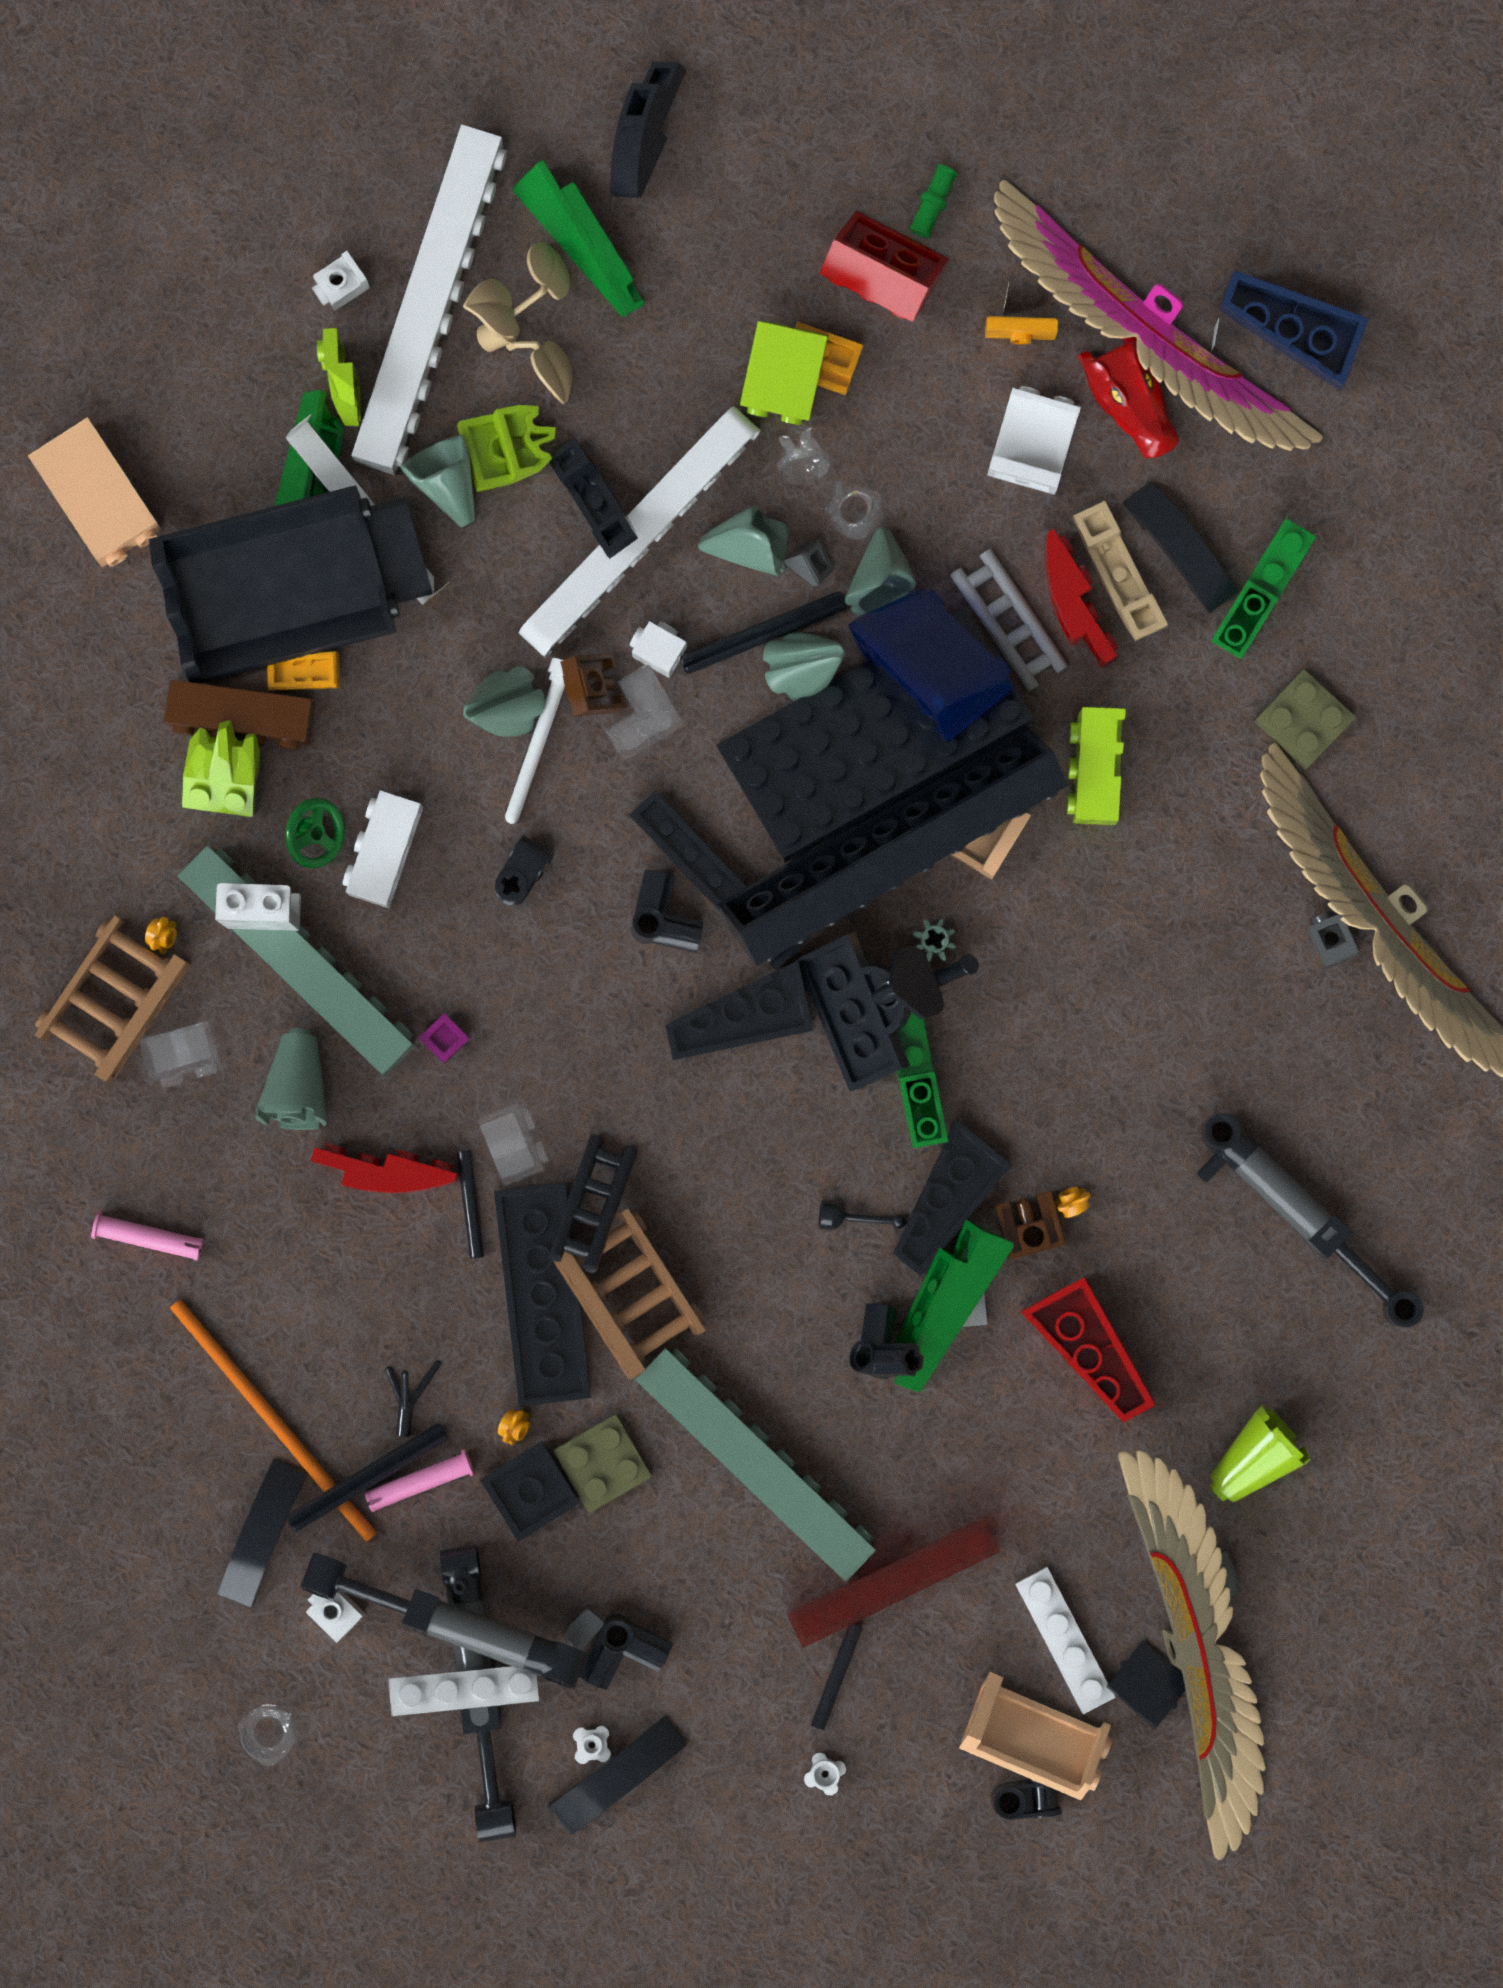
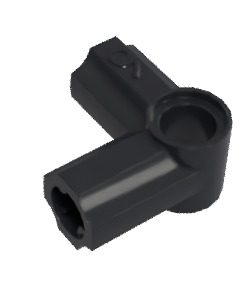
M645 870L634 918L631 923L633 937L642 944L653 943L697 953L704 922L667 914L675 877L656 870ZM645 917L651 918L656 922L657 930L652 934H645L639 929L638 921Z
M866 1303L861 1341H858L853 1346L849 1356V1363L854 1371L884 1380L891 1376H915L916 1372L922 1369L924 1356L921 1354L918 1345L913 1343H891L896 1315L895 1307Z
M611 1615L604 1621L605 1624L601 1628L579 1677L597 1688L607 1690L624 1655L660 1672L669 1656L673 1642L632 1623L624 1615ZM619 1625L624 1627L628 1634L624 1640L616 1642L608 1637L607 1631L610 1627Z

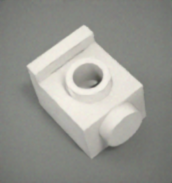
M348 251L342 253V257L313 275L317 285L312 287V290L323 306L330 303L334 311L370 288L366 277ZM337 276L343 277L341 284H331V280Z

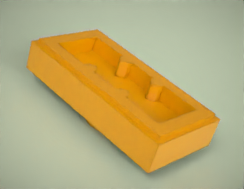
M989 316L985 324V338L1010 339V343L1016 345L1030 344L1031 339L1055 340L1058 332V320L1056 318Z
M336 651L318 652L268 665V690L294 691L340 688L339 653Z

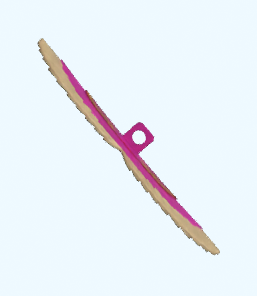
M1002 180L1000 182L999 188L1001 193L997 191L994 194V201L998 206L995 214L1003 223L1000 226V230L1011 240L1008 247L1014 254L1023 259L1021 264L1030 272L1040 276L1038 283L1054 293L1053 297L1065 305H1070L1068 309L1070 312L1086 317L1085 323L1094 328L1102 329L1100 332L1102 335L1120 339L1136 337L1137 354L1140 364L1145 370L1150 368L1151 374L1158 382L1161 383L1164 379L1167 388L1174 396L1179 393L1181 399L1190 408L1195 406L1196 410L1209 421L1214 416L1219 424L1232 434L1236 431L1243 439L1250 443H1254L1257 439L1269 448L1273 449L1278 445L1283 449L1292 451L1294 447L1302 450L1309 449L1311 447L1310 442L1319 443L1323 436L1291 412V408L1243 378L1241 373L1215 357L1172 324L1183 308V302L1180 298L1158 283L1152 288L1145 301H1143L1109 272L1081 244L1076 243L1038 204L1035 205L1008 181ZM1162 295L1168 298L1172 304V311L1162 310L1156 303V296Z

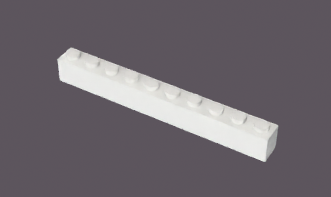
M461 124L351 455L357 464L395 475L398 466L400 467L408 458L409 447H406L405 444L409 433L415 434L420 421V414L416 413L419 401H426L431 381L427 380L430 368H437L442 348L438 347L441 335H448L453 315L449 314L452 302H459L462 295L464 282L459 280L463 268L469 270L471 267L475 249L470 247L474 235L480 237L482 234L486 216L481 214L485 202L491 204L494 198L496 183L492 181L496 170L502 171L505 165L507 150L503 149L501 136Z

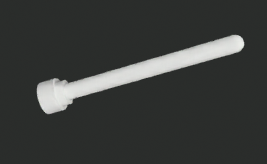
M552 658L548 672L551 673L549 680L552 682L545 699V709L539 716L505 814V819L510 824H514L519 820L565 688L564 675L560 663L563 660Z

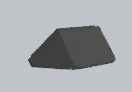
M819 539L800 545L783 560L789 568L812 586L819 585L834 571V567Z
M588 1605L568 1626L563 1636L581 1650L605 1623L595 1610Z

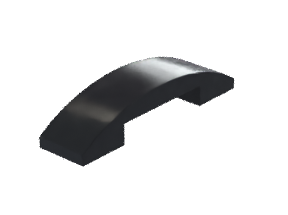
M575 437L551 454L550 465L570 492L591 526L593 535L609 559L638 539V535L622 506Z
M1149 482L1123 502L1142 529L1148 531L1188 582V588L1209 614L1237 593L1228 575L1202 538L1174 504L1152 482Z
M273 1459L233 1550L218 1591L219 1595L250 1608L252 1607L264 1579L269 1561L286 1523V1516L294 1506L308 1472Z
M664 1716L549 1806L572 1835L633 1790L687 1744L666 1716Z

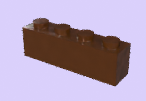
M170 680L164 723L168 727H173L172 733L193 736L194 730L197 731L201 727L206 729L211 737L216 738L219 723L231 720L235 736L243 737V740L246 734L256 733L259 746H264L265 740L279 742V748L298 751L300 745L309 746L315 703L312 699Z

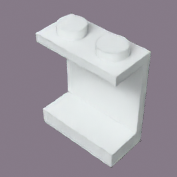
M1021 386L1020 389L1012 388L987 476L1055 495L1081 407L1075 406L1074 401L1065 397L1055 396L1054 399L1040 396V391L1025 386Z

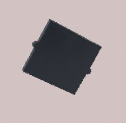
M1142 1641L1127 1660L1120 1662L1121 1668L1106 1688L1151 1727L1156 1729L1169 1711L1178 1707L1176 1702L1186 1689L1183 1674L1145 1641Z

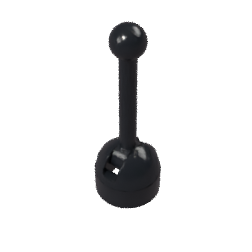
M821 1200L819 1229H836L844 1220L890 1224L896 1229H901L906 1224V1220L902 1215H895L892 1218L845 1213L841 1205L836 1202Z

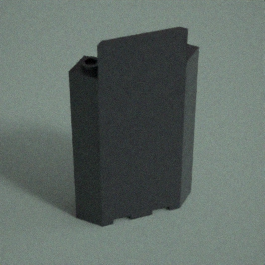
M356 485L148 539L152 567L163 588L166 616L177 636L180 663L191 683L199 684L303 657L308 654H315L396 633L395 618L400 617L398 603L433 594L407 497L370 506L367 497L361 499Z

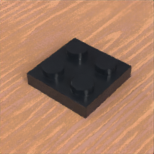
M543 1441L480 1480L518 1542L580 1503Z

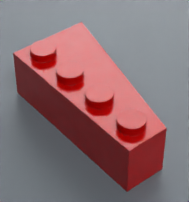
M1086 1275L1021 1311L1025 1318L1035 1326L1051 1346L1061 1354L1075 1372L1087 1382L1091 1389L1123 1423L1156 1405L1155 1399Z

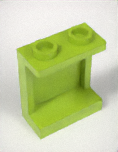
M759 320L740 402L741 406L747 407L746 413L760 417H767L768 412L781 414V421L795 425H802L803 420L809 421L812 415V407L829 335Z

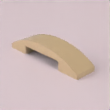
M1106 501L1073 515L1078 532L1110 600L1133 639L1137 641L1167 627L1168 624L1153 594H1149L1120 536L1121 531Z

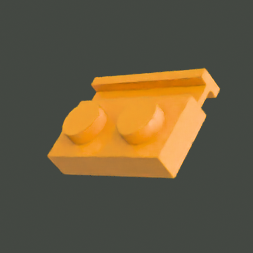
M797 322L796 328L829 335L817 386L846 396L861 356L863 345Z

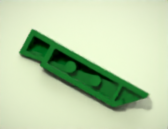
M543 160L538 162L514 186L513 192L621 317H625L645 305L632 283L633 279L574 182L560 189Z
M325 391L305 392L302 395L295 426L311 415L307 422L339 460L344 428L339 418L331 416L325 404V397L327 396ZM291 444L274 506L329 492Z
M966 1219L954 1252L952 1253L939 1247L895 1343H913L918 1345L921 1354L924 1356L923 1367L916 1372L915 1376H896L894 1378L896 1385L915 1392H920L1013 1249L1014 1244L1011 1241Z

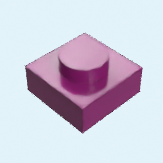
M445 1013L419 1037L444 1064L470 1040Z

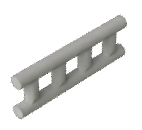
M988 549L979 556L985 566L969 576L965 574L962 568L957 569L950 576L1029 693L1039 686L1034 677L1036 674L1050 665L1053 666L1058 674L1068 668L1069 665L992 549ZM993 577L1004 595L986 605L975 588ZM1013 606L1024 624L1006 635L995 617ZM1033 636L1043 654L1025 664L1015 646Z

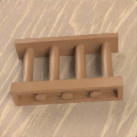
M115 915L111 921L106 919L101 924L95 935L98 938L97 942L51 1011L46 1009L40 1015L35 1024L38 1030L34 1034L39 1039L47 1041L53 1033L95 1061V1066L98 1069L94 1075L109 1084L113 1083L191 966L175 954L171 960L168 958L163 960L120 932L126 922ZM111 944H114L156 972L155 976L158 979L151 989L145 988L143 990L100 962ZM91 974L99 977L136 1002L135 1006L138 1009L131 1019L125 1018L123 1020L80 991ZM72 1003L115 1031V1036L118 1039L111 1049L105 1048L103 1050L60 1021Z
M627 1208L617 1213L623 1224L610 1232L603 1253L631 1236L642 1255L599 1283L595 1281L590 1283L583 1272L585 1258L564 1252L560 1262H553L629 1379L635 1378L645 1371L641 1364L645 1361L644 1356L688 1327L693 1335H700L706 1330L701 1324L705 1321L703 1314L695 1303L689 1305L643 1233L647 1230L644 1221L636 1211L631 1214ZM650 1267L661 1285L619 1313L612 1312L610 1314L603 1304V1301L606 1300L605 1295ZM670 1297L680 1316L638 1344L633 1342L629 1345L622 1334L626 1330L625 1325Z

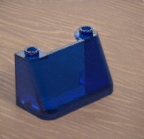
M921 588L858 616L848 624V628L860 653L867 660L870 661L872 659L877 666L881 665L918 703L921 712L925 716L928 715L933 721H936V732L948 743L1013 689L1008 677L1011 670L1000 656L993 658L943 608L945 606L943 600L933 589L927 592Z

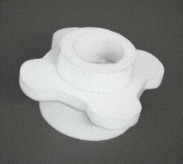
M598 1726L596 1729L589 1730L580 1727L575 1730L573 1738L577 1742L575 1759L578 1763L586 1764L588 1760L606 1762L610 1758L611 1752L607 1748L606 1740L609 1736V1731L606 1727ZM593 1741L595 1743V1747L590 1748L588 1746L589 1742Z
M816 1753L812 1757L813 1765L810 1772L804 1776L805 1784L808 1787L816 1786L818 1789L824 1790L826 1795H834L838 1791L837 1784L840 1776L846 1772V1766L842 1761L834 1762L827 1759L824 1753ZM823 1771H828L829 1773L827 1777H823L821 1774Z

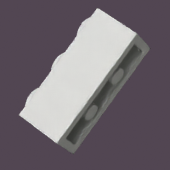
M379 791L377 799L371 798L365 816L370 821L366 832L360 831L354 847V851L358 852L355 865L347 867L343 879V885L347 886L345 892L349 896L388 909L390 908L423 811L420 803L383 791Z

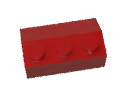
M855 211L834 238L819 274L827 277L830 282L837 286L846 287L856 292L864 300L883 306L896 317L914 322L923 309L949 258Z

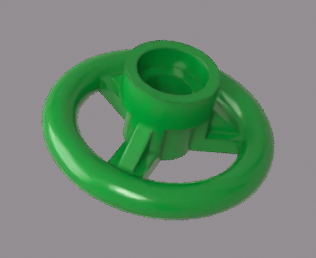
M324 798L307 799L293 810L286 825L285 840L288 852L295 862L306 868H320L330 863L337 856L345 835V826L341 812L331 801ZM312 809L308 817L303 816L306 812ZM324 810L331 816L334 824L333 840L325 834V828L322 825ZM311 844H319L326 852L319 857L310 858L305 856L300 849Z

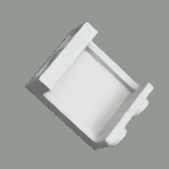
M219 883L216 893L215 920L227 929L300 931L301 895L291 893V888L288 885Z

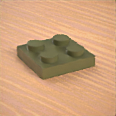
M1303 669L1254 722L1307 770L1356 717Z
M617 1414L553 1450L589 1513L652 1477Z

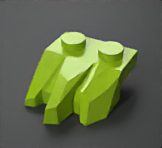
M323 329V340H317L318 361L322 364V370L327 371L332 400L344 425L359 427V422H361L359 376L353 362L345 363L344 344L338 329Z
M515 405L496 409L490 415L459 421L457 428L459 435L462 434L467 443L471 476L476 492L516 483L541 471L552 459L549 453L540 449V446L550 443L555 439L556 427H542L533 424V419L539 415V406Z
M231 720L219 723L216 738L211 737L204 728L200 727L190 739L183 773L182 808L253 817L256 804V782L260 769V749L256 733L246 734L244 740L239 741L235 737Z

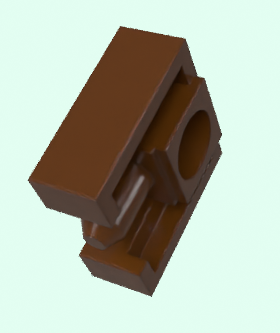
M614 653L574 655L560 662L569 704H571L574 717L612 714L627 708L624 694L603 697L607 695V691L613 690L616 686V681L612 677H603L602 672L617 667Z
M1051 1191L1036 1195L1042 1215L1041 1220H1035L1031 1202L1027 1198L1019 1199L1017 1203L1022 1225L1018 1226L1014 1224L1009 1202L994 1206L1002 1237L1014 1244L1013 1249L1008 1255V1260L1065 1245ZM1029 1226L1037 1227L1042 1232V1242L1037 1247H1030L1023 1240V1233Z

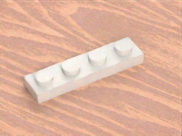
M1048 1567L1016 1582L1015 1585L1082 1714L1114 1699L1115 1696L1106 1688L1108 1683Z
M514 1666L388 1679L391 1716L539 1701L537 1675Z

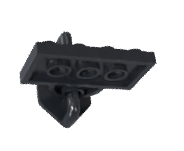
M856 932L845 935L796 959L799 962L801 974L849 1092L910 1066L897 1031L906 1025L911 1012L920 1019L939 1014L944 1007V1000L939 987L967 974L973 975L979 969L977 958L971 954H965L959 961L940 970L932 971L926 955L915 946L896 951L893 955L891 966L881 963L869 965Z

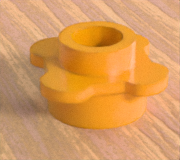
M165 916L160 919H153L146 930V944L154 951L158 949L159 954H166L167 949L173 946L177 937L176 922H168V918Z
M1075 1186L1062 1191L1058 1195L1059 1199L1054 1201L1058 1211L1062 1212L1065 1218L1081 1214L1090 1207L1088 1199L1091 1195L1089 1192H1086L1085 1188L1079 1189Z
M510 1409L505 1413L498 1427V1435L503 1437V1442H509L513 1446L517 1441H521L525 1437L530 1423L527 1421L529 1413H523L520 1409L518 1411Z

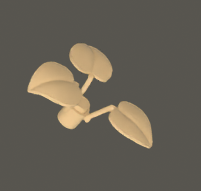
M538 242L529 248L527 254L529 271L534 280L541 285L535 294L513 310L511 308V295L507 288L496 279H487L472 290L463 308L476 315L484 323L477 329V339L485 351L493 352L504 346L509 351L516 348H533L534 351L531 353L530 358L537 376L563 405L569 399L573 380L571 364L566 353L553 341H547L543 345L538 341H515L520 332L515 316L537 301L547 291L554 299L559 300L566 296L570 287L569 272L561 256L548 243Z

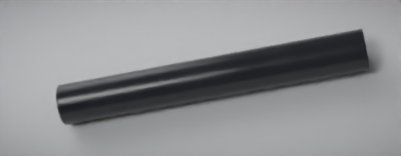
M471 1150L457 1152L469 1256L470 1259L483 1258L484 1252Z
M849 1622L811 1723V1726L820 1730H825L863 1627Z

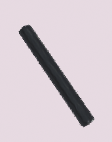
M841 591L834 592L683 654L680 657L682 667L686 674H691L837 614L847 608L845 598Z
M439 1423L433 1425L287 1514V1522L295 1532L303 1529L442 1444L448 1439L447 1433Z

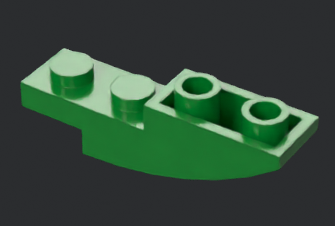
M1285 518L1211 642L1239 659L1243 658L1315 540V535Z
M911 1012L906 1025L897 1031L910 1066L897 1071L896 1074L910 1140L914 1149L948 1142L924 1019H920Z

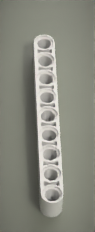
M735 406L731 407L627 515L638 535V539L611 559L606 556L599 545L526 621L519 634L545 658L552 653L550 649L557 642L559 644L563 642L577 627L574 624L581 616L585 618L601 602L599 600L601 595L605 591L609 593L625 576L623 572L629 566L634 567L649 551L647 547L654 540L658 542L673 526L671 522L678 515L682 517L698 500L696 496L701 490L706 491L722 475L720 473L721 469L726 464L730 466L746 449L744 445L750 439L754 441L761 430Z

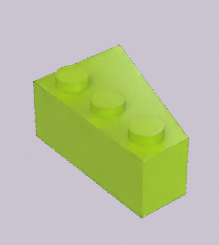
M1082 707L1077 716V722L1070 723L1069 743L1076 744L1075 758L1069 757L1068 779H1074V793H1068L1067 814H1073V823L1116 825L1119 821L1120 763L1124 742H1121L1122 720H1125L1126 709Z

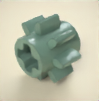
M943 919L938 921L937 926H930V923L924 920L923 926L925 931L923 933L918 931L913 933L916 939H920V945L916 947L927 953L928 961L931 960L932 956L938 955L939 959L944 962L946 956L943 951L945 949L955 950L956 945L949 942V937L955 933V930L950 929L946 932L942 928ZM933 932L935 936L942 935L944 939L940 943V949L936 950L934 945L927 946L925 944L929 939L928 933Z

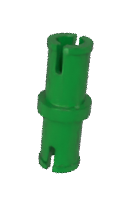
M937 164L927 191L922 192L919 198L921 205L912 225L909 227L912 233L926 239L930 238V233L940 211H944L947 206L945 199L958 174L955 170L945 165Z

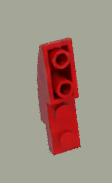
M1052 529L1045 538L1044 562L1048 592L1054 612L1071 646L1084 639L1103 669L1117 658L1115 651L1118 650V646L1108 631L1103 633L1096 623L1099 620V616L1089 601L1084 603L1082 598L1089 595L1092 589L1089 585L1092 583L1090 574L1082 564L1076 565L1070 555L1073 553V549L1067 538L1063 534L1058 536L1056 531Z
M325 1143L323 1150L314 1147L310 1160L314 1163L345 1171L341 1182L342 1186L370 1192H422L444 1187L458 1182L459 1174L452 1172L454 1165L434 1159L431 1166L417 1162L419 1155L398 1149L397 1156L387 1154L384 1167L379 1166V1158L362 1153L359 1154L358 1160L344 1156L346 1149Z

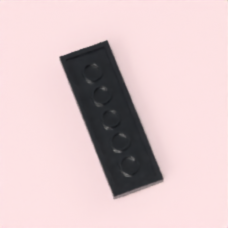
M566 1183L494 1191L519 1407L591 1398L581 1305L555 1263L548 1258V1253L568 1200Z

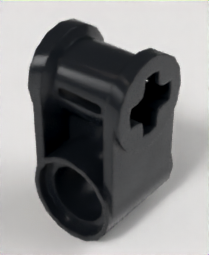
M523 835L515 845L507 863L495 881L498 899L508 906H516L522 903L536 881L544 874L542 870L547 863H551L554 854ZM514 880L518 881L517 886L520 891L518 893L512 891L509 895H506L503 884L505 882L511 884Z
M1030 1778L1024 1781L999 1784L990 1795L992 1808L1005 1820L1030 1817L1044 1818L1062 1814V1807H1059L1057 1803L1056 1790ZM1007 1792L1015 1793L1017 1796L1015 1807L1010 1810L1000 1809V1797Z

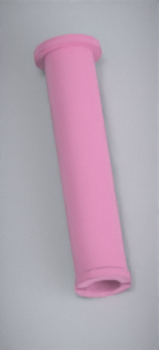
M102 1211L97 1212L91 1233L92 1239H96L99 1236L192 1258L196 1261L199 1260L201 1254L199 1249H202L204 1241L203 1238L191 1237L103 1216Z
M466 1449L461 1450L462 1454L373 1489L365 1490L364 1494L366 1501L370 1502V1510L373 1513L380 1508L470 1474L471 1477L475 1476Z

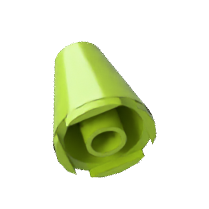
M1262 1404L1210 1474L1213 1482L1209 1486L1223 1502L1227 1498L1232 1502H1236L1306 1465L1311 1460V1455L1305 1446H1302L1300 1449L1295 1446L1297 1443L1295 1433L1272 1409L1269 1408L1267 1410L1266 1406Z

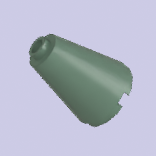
M292 1028L289 1033L282 1035L256 1107L255 1118L260 1123L269 1126L270 1119L280 1122V1128L293 1130L319 1129V1122L324 1127L327 1125L328 1115L318 1039L311 1035L310 1030Z

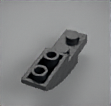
M652 62L643 83H632L619 117L612 152L610 193L614 197H642L667 140V137L660 129L686 73L685 68L679 62Z

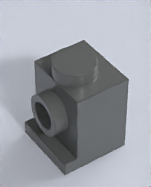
M1331 911L1313 918L1312 922L1314 925L1308 927L1309 935L1325 969L1356 957L1359 954L1347 924L1341 921L1343 916L1340 914L1333 916ZM1335 933L1338 936V943L1333 946L1326 944L1324 940L1325 935Z

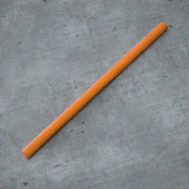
M181 1299L175 1302L170 1307L172 1312L319 1487L325 1492L337 1485ZM350 1500L337 1507L366 1543L377 1534L376 1530Z

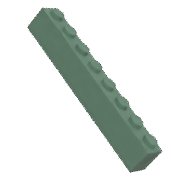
M206 846L177 876L214 913H216V893L219 883L257 884L246 872L240 877L231 868L235 861L221 848L214 852L209 846ZM301 925L300 931L232 929L383 1076L386 1077L415 1047L410 1041L414 1034L399 1020L393 1025L384 1016L388 1009L374 996L367 1000L358 991L363 985L352 974L346 971L342 976L333 967L337 960L324 947L321 946L316 951L307 942L311 935Z
M665 1348L635 1380L830 1568L847 1582L876 1551L871 1545L875 1538L860 1524L854 1529L844 1519L849 1513L834 1499L827 1503L818 1494L822 1487L808 1474L801 1478L792 1469L796 1462L781 1448L775 1453L766 1444L770 1437L755 1423L749 1428L740 1419L743 1411L729 1398L723 1403L713 1393L717 1387L703 1373L697 1378L687 1368L691 1362L677 1348L672 1352Z

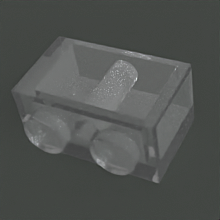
M204 1021L139 1041L150 1082L155 1084L161 1083L162 1088L183 1083L182 1076L196 1073L197 1078L215 1074L218 1072L216 1066L225 1064L216 1028L211 1021Z
M515 1103L477 1119L505 1187L546 1171L543 1163L548 1162L549 1159L542 1142L535 1143L530 1130L536 1128L528 1108L521 1110L520 1105Z

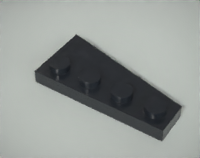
M798 960L666 1024L672 1060L813 1031Z
M957 1119L947 1137L948 1142L944 1143L893 1252V1255L920 1277L932 1264L939 1247L942 1249L946 1247L964 1225L965 1220H968L1012 1166V1164Z

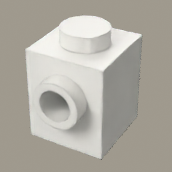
M649 621L645 629L641 627L637 629L630 642V646L633 647L632 657L670 678L680 661V657L687 649V642L676 636L678 631L668 624L660 621L658 625H655Z
M340 1590L336 1593L333 1601L312 1595L308 1599L312 1606L306 1611L336 1643L366 1614Z

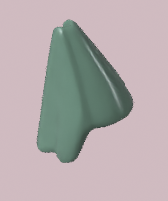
M462 434L437 442L407 458L406 462L400 465L409 480L457 525L464 527L475 521L470 457L466 440Z
M751 506L702 535L698 548L707 554L729 562L778 576L787 567L783 560L788 556L787 542L789 531L785 523L765 517L758 506Z
M882 527L876 529L845 596V603L852 605L851 611L860 617L899 618L904 612L909 592L916 587V577L890 530Z
M804 632L788 633L782 640L768 642L764 648L763 660L770 665L769 671L765 672L766 682L773 692L777 694L786 693L793 701L815 695L823 691L831 682L845 656V649L840 643L819 635Z
M516 666L508 672L498 670L484 678L464 704L463 716L476 726L496 736H521L533 729L535 717L541 715L545 709V698L541 689H534L532 687L534 675L528 669Z

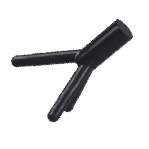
M439 1360L434 1362L410 1398L408 1371L403 1370L401 1372L400 1388L392 1367L387 1366L385 1368L399 1404L397 1436H411L413 1405L440 1368L441 1362Z

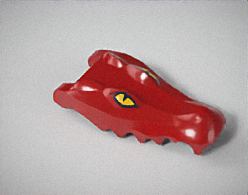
M1136 337L1124 338V345L1096 359L1093 358L1088 350L1078 354L1077 358L1084 369L1095 401L1107 415L1113 417L1115 423L1126 435H1131L1144 459L1159 458L1172 451L1178 445L1179 438L1168 414L1161 383L1151 374L1150 368L1145 370L1140 364L1137 354Z

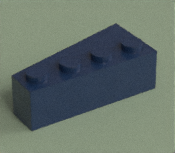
M1235 270L1230 277L1219 307V311L1338 390L1346 382L1369 319Z

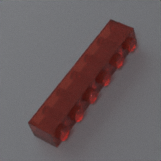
M980 1517L787 1611V1616L804 1648L999 1553L1000 1550L985 1519Z

